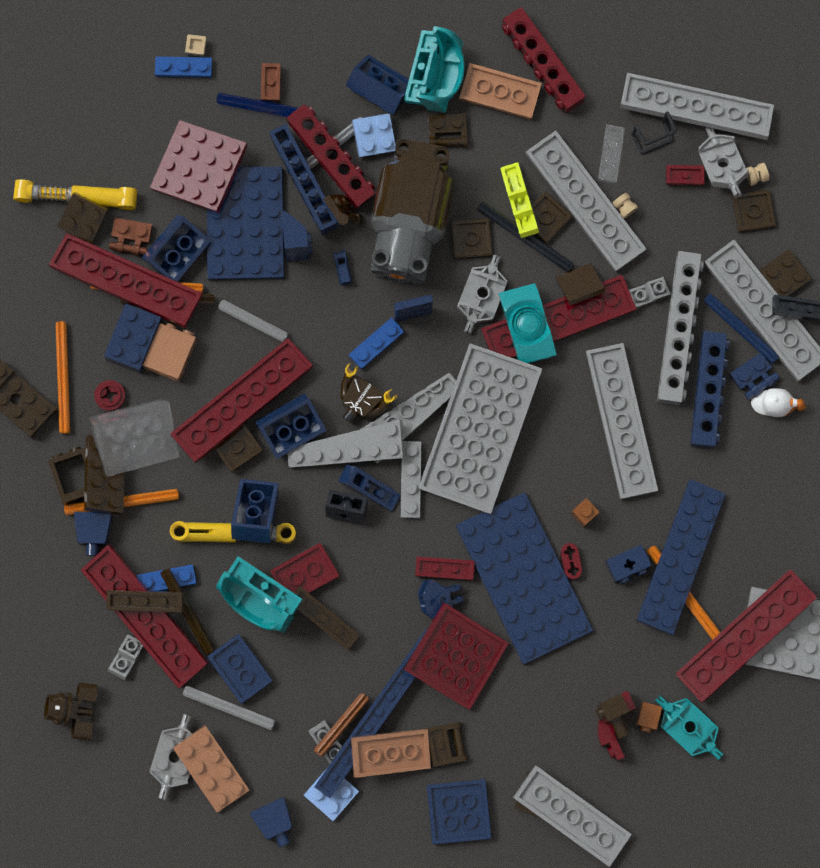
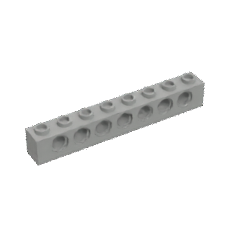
M678 251L676 256L657 396L658 403L680 405L686 398V389H683L684 382L688 381L689 371H686L687 363L690 364L691 352H688L689 345L693 344L694 334H691V327H695L696 315H693L694 308L698 307L699 297H696V290H700L701 279L698 278L699 271L702 272L704 260H701V254ZM686 269L691 270L692 273H693V276H692V277H687V276H685V275H684V270H686ZM688 288L691 294L688 296L683 295L681 289ZM685 306L688 309V313H680L679 307ZM676 325H683L686 331H677ZM674 344H682L683 350H675ZM671 362H679L681 368L678 370L673 369ZM670 380H675V381H677L678 387H677V388H672V387H670V386H669V381H670Z

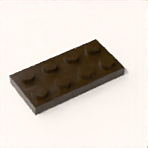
M93 435L86 437L84 510L115 515L123 514L125 440Z

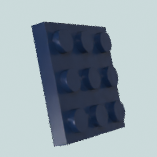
M485 779L427 785L432 844L491 839Z

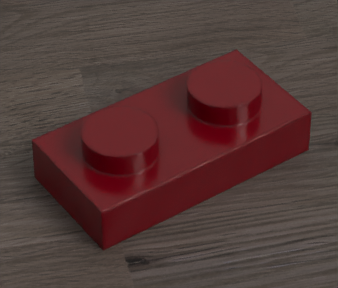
M666 165V185L703 186L704 166Z

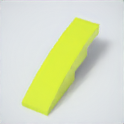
M519 163L501 167L503 180L521 238L539 233Z

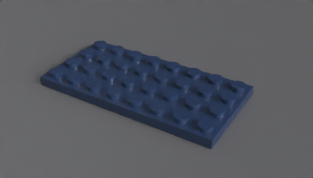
M525 492L493 507L491 514L482 512L455 525L523 665L593 631Z

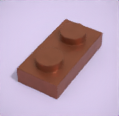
M262 63V102H280L281 63Z

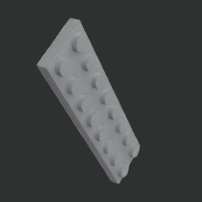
M627 73L620 108L664 117L665 112L668 111L673 120L767 140L774 105Z
M554 131L526 151L527 157L615 272L646 251L645 246L557 131Z
M732 240L704 261L707 269L765 342L776 352L780 361L797 382L820 365V347L797 318L772 315V297L778 294L735 240Z
M624 344L586 351L587 361L619 498L621 500L657 492L656 479Z

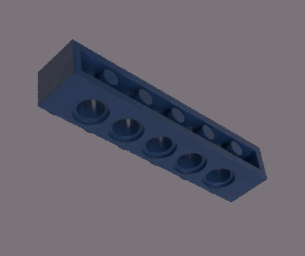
M287 124L270 131V139L321 236L338 228V221L324 202L325 196Z
M704 331L701 335L690 446L713 449L715 444H719L720 433H717V425L721 424L722 414H719V406L722 407L724 396L721 395V388L725 386V377L722 375L723 369L727 367V358H724L725 351H728L729 339H726V333ZM716 349L719 356H711L709 350ZM710 367L715 368L717 375H710L707 369ZM712 386L715 389V393L708 394L706 387ZM704 405H711L713 412H705ZM703 423L711 426L710 432H705L702 429Z

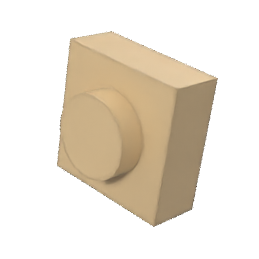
M188 34L185 54L204 57L206 36Z

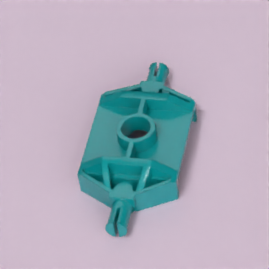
M659 695L655 701L664 710L660 728L665 730L680 744L691 757L708 751L719 760L723 753L715 747L718 727L687 698L674 703H668ZM688 721L695 724V730L692 733L685 730V723Z

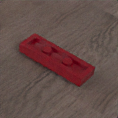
M416 557L415 577L473 581V560Z

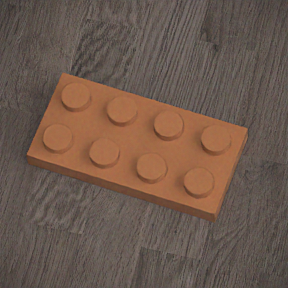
M469 63L459 100L531 120L542 83Z
M206 725L173 747L216 812H219L249 791V788Z
M428 729L351 737L353 771L356 778L431 768Z

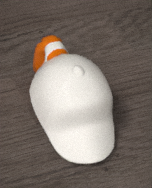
M773 388L760 392L759 396H754L751 399V405L757 413L772 417L786 416L795 408L798 411L806 409L803 399H794L785 389Z

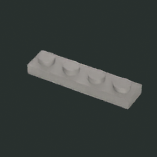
M402 441L404 458H402L401 518L420 519V489L418 487L421 482V442Z

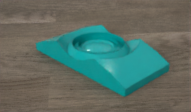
M533 283L498 293L517 359L529 364L556 356L551 331L536 284Z

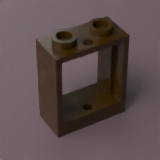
M75 447L70 449V453L64 455L58 453L51 456L52 459L48 460L63 505L84 500L85 488L65 494L55 465L80 456L83 457L85 463V448Z

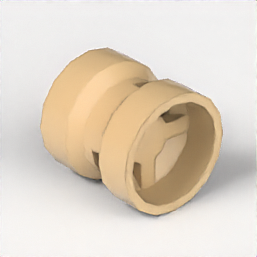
M760 163L754 168L751 166L746 168L749 170L746 178L750 186L756 185L759 181H769V173L765 163Z
M627 192L612 203L616 209H619L623 219L638 209V206L630 200Z

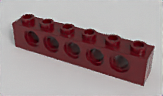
M520 7L504 17L502 20L503 26H501L503 32L507 36L510 35L513 39L514 47L523 53V59L526 64L533 67L536 78L539 81H543L546 92L549 95H553L556 99L555 104L559 110L568 113L583 103L586 96L523 8ZM521 28L525 30V33L518 34L516 30ZM533 43L536 48L529 49L526 45ZM539 58H544L547 61V63L540 64L537 60ZM555 73L557 78L550 79L548 74ZM565 88L568 90V93L561 94L559 89Z
M303 104L286 118V122L344 195L349 198L352 205L356 209L374 196V185L362 177V170L357 165L354 166L350 160L352 158L345 150L342 151L339 148L340 143L334 136L331 137L327 133V126L322 121L319 122L316 119V113L312 107H307ZM307 121L311 122L313 124V129L306 130L303 126V123ZM318 136L323 137L325 144L318 145L315 142V138ZM329 151L337 154L335 160H330L327 157ZM346 166L349 173L342 175L339 172V167ZM358 181L361 187L355 190L351 187L350 183Z

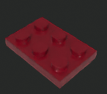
M321 543L270 570L274 580L293 593L299 586L308 593H311L339 577Z

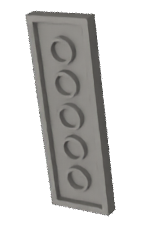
M536 765L513 796L516 801L608 867H610L632 835Z

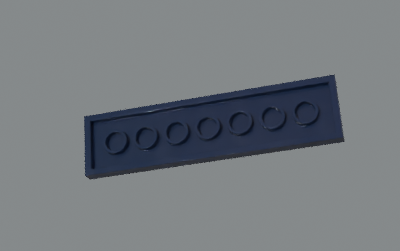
M691 479L688 481L637 616V622L671 636L674 634L725 493Z

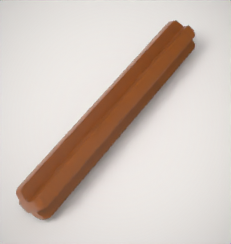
M359 694L316 746L314 752L318 756L323 757L368 703L369 698L365 694Z

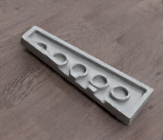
M450 373L446 374L361 429L401 420L402 441L405 440L450 399L456 380Z
M401 420L302 444L288 452V466L293 468L404 458Z

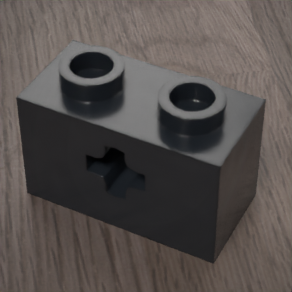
M330 490L325 505L326 517L363 525L368 509V497Z

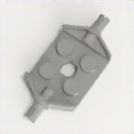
M706 127L705 130L709 138L699 146L698 153L713 187L729 188V190H732L734 198H737V195L740 197L742 193L739 190L738 184L748 176L749 170L745 168L736 147L735 137L717 135L714 128ZM720 162H726L728 166L722 168L718 164Z
M493 255L488 266L473 267L471 269L457 305L458 310L468 321L464 330L465 333L468 331V334H472L476 323L493 321L500 302L498 293L504 292L508 282L497 270L501 259L499 256L496 259L497 255ZM479 289H486L488 295L485 298L479 297L477 294Z
M183 714L181 724L177 728L162 730L149 771L162 786L158 798L166 800L171 787L188 784L189 771L180 758L177 762L172 763L169 760V754L174 751L173 747L192 734L188 730L191 716Z

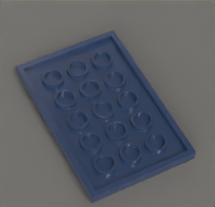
M282 166L238 167L219 213L207 209V237L211 240L207 245L208 280L284 279L283 226L281 211H283Z

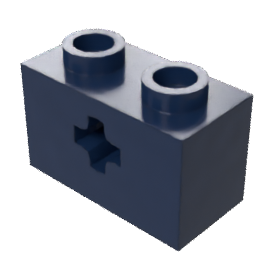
M642 544L605 561L614 583L619 581L620 584L631 580L630 576L636 573L640 576L649 572L647 568L651 566ZM626 561L633 563L631 570L629 568L625 569Z

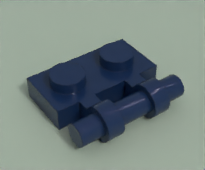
M761 352L729 374L740 390L747 386L749 391L744 395L748 400L754 396H759L762 390L772 387L774 382L780 379L777 373L771 376L766 373L772 367ZM761 377L763 381L758 385H754L753 381Z

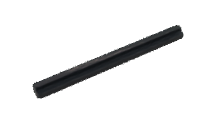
M480 203L477 209L480 213L566 272L571 271L574 266L573 262L533 235L521 238L516 223L487 203Z

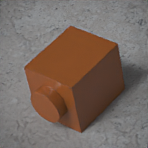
M587 498L571 512V515L583 528L599 514V511Z
M646 702L641 703L636 726L640 727L639 730L651 733V730H657L662 710L661 706Z

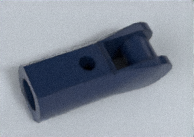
M345 249L340 253L333 252L339 283L342 286L353 282ZM338 260H345L344 264L338 265Z

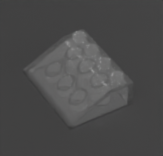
M157 399L90 417L93 437L106 476H112L179 457L177 443L170 435L174 431L170 403L166 400Z

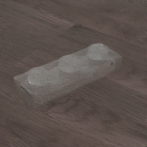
M606 125L597 181L616 184L624 127Z

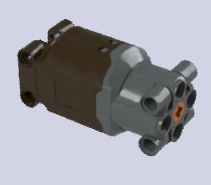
M400 139L395 145L394 161L382 167L370 221L377 235L370 272L375 277L387 278L396 283H412L415 286H420L425 282L432 247L440 242L445 235L455 182L448 174L450 153L446 147ZM402 146H405V147H407L409 150H400V151H399L398 149H399L400 147H402ZM444 154L446 156V159L443 157H438L437 155Z

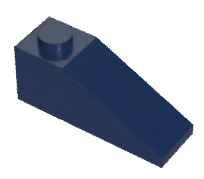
M346 465L338 480L342 485L363 497H368L369 500L389 511L393 510L401 494L355 466Z

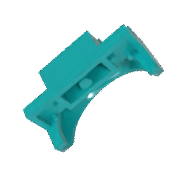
M437 26L433 27V31H421L404 97L406 103L424 105L428 111L446 113L448 102L458 91L464 76V57L462 53L464 42L456 33Z
M239 556L228 572L224 571L216 586V589L221 593L229 606L243 618L260 628L280 631L282 633L286 631L294 619L293 614L303 601L302 598Z

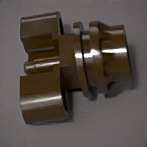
M79 682L75 701H72L71 692H66V694L64 692H58L54 695L48 694L44 705V719L51 720L55 725H60L61 723L65 727L69 719H73L71 739L90 741L93 723H90L93 715L92 705L93 702H96L97 684Z

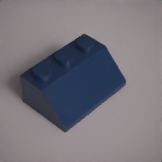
M367 55L354 67L346 86L354 93L365 97L369 102L380 106L385 112L394 115L404 103L409 79L372 56Z
M281 211L287 262L309 260V254L313 253L311 233H307L306 227L286 211Z
M176 215L141 259L159 274L178 282L211 240L184 216Z
M305 393L255 421L276 459L327 431Z

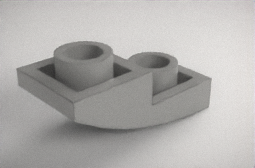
M664 277L629 290L636 308L670 295Z
M127 634L118 649L116 657L108 668V672L123 680L127 678L144 647L138 639Z
M324 720L310 729L309 733L318 745L330 731V728ZM338 740L335 741L324 755L329 764L342 748Z

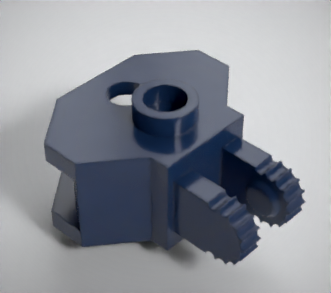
M431 579L422 581L417 592L421 611L430 619H434L443 603L453 607L452 604L464 601L463 596L452 598L450 596L451 592L461 590V585L456 584L445 587Z

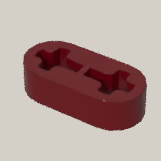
M567 543L560 551L563 570L568 579L576 580L582 573L579 552L575 544ZM567 547L575 551V553H572V560H569L568 554H564ZM570 563H573L574 569H578L575 576H572V573H568V570L571 568Z

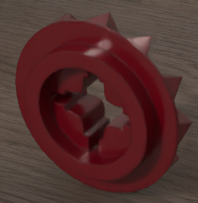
M106 380L96 387L94 399L100 408L106 411L115 410L122 405L125 399V391L118 382ZM107 388L111 393H115L112 397V403L108 398H104L108 392Z

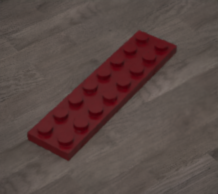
M68 233L64 236L49 263V267L184 328H186L202 298V293Z
M623 275L602 282L605 293L570 306L566 297L544 304L543 309L553 342L636 311V306ZM506 319L481 328L490 351L510 358L517 357Z
M287 338L170 433V435L196 464L310 371L313 365Z
M111 544L107 545L81 569V572L106 602L107 590L149 591ZM114 610L178 689L209 664L167 612Z
M790 569L685 664L676 675L703 703L818 598Z

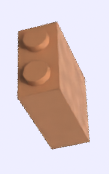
M160 323L144 360V369L180 382L197 342L194 333L183 330V332L176 330V326L170 323L165 325Z

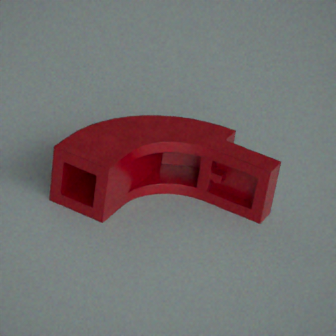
M628 690L621 693L629 711L635 709L636 707ZM598 718L597 737L600 746L608 743L607 751L611 759L615 758L618 761L625 756L615 737L612 724L609 722L604 723L603 720L600 721Z

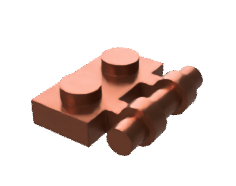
M115 218L111 236L112 238H117L118 242H110L109 249L116 250L118 253L129 252L136 256H139V254L144 255L148 248L141 247V244L150 243L153 225ZM125 240L135 241L134 246L124 244Z

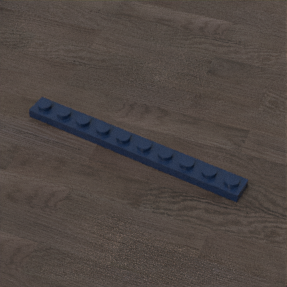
M428 628L422 633L314 786L315 789L329 799L353 767L351 737L375 735L415 679L414 676L404 671Z

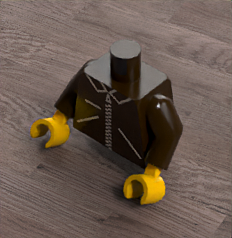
M349 363L345 368V374L340 385L342 405L347 408L342 418L352 423L357 415L365 420L367 417L373 418L383 414L391 402L397 399L398 395L396 394L391 398L389 393L392 389L385 393L381 392L355 374L358 371V366L355 367L354 371H351L349 369L351 363Z

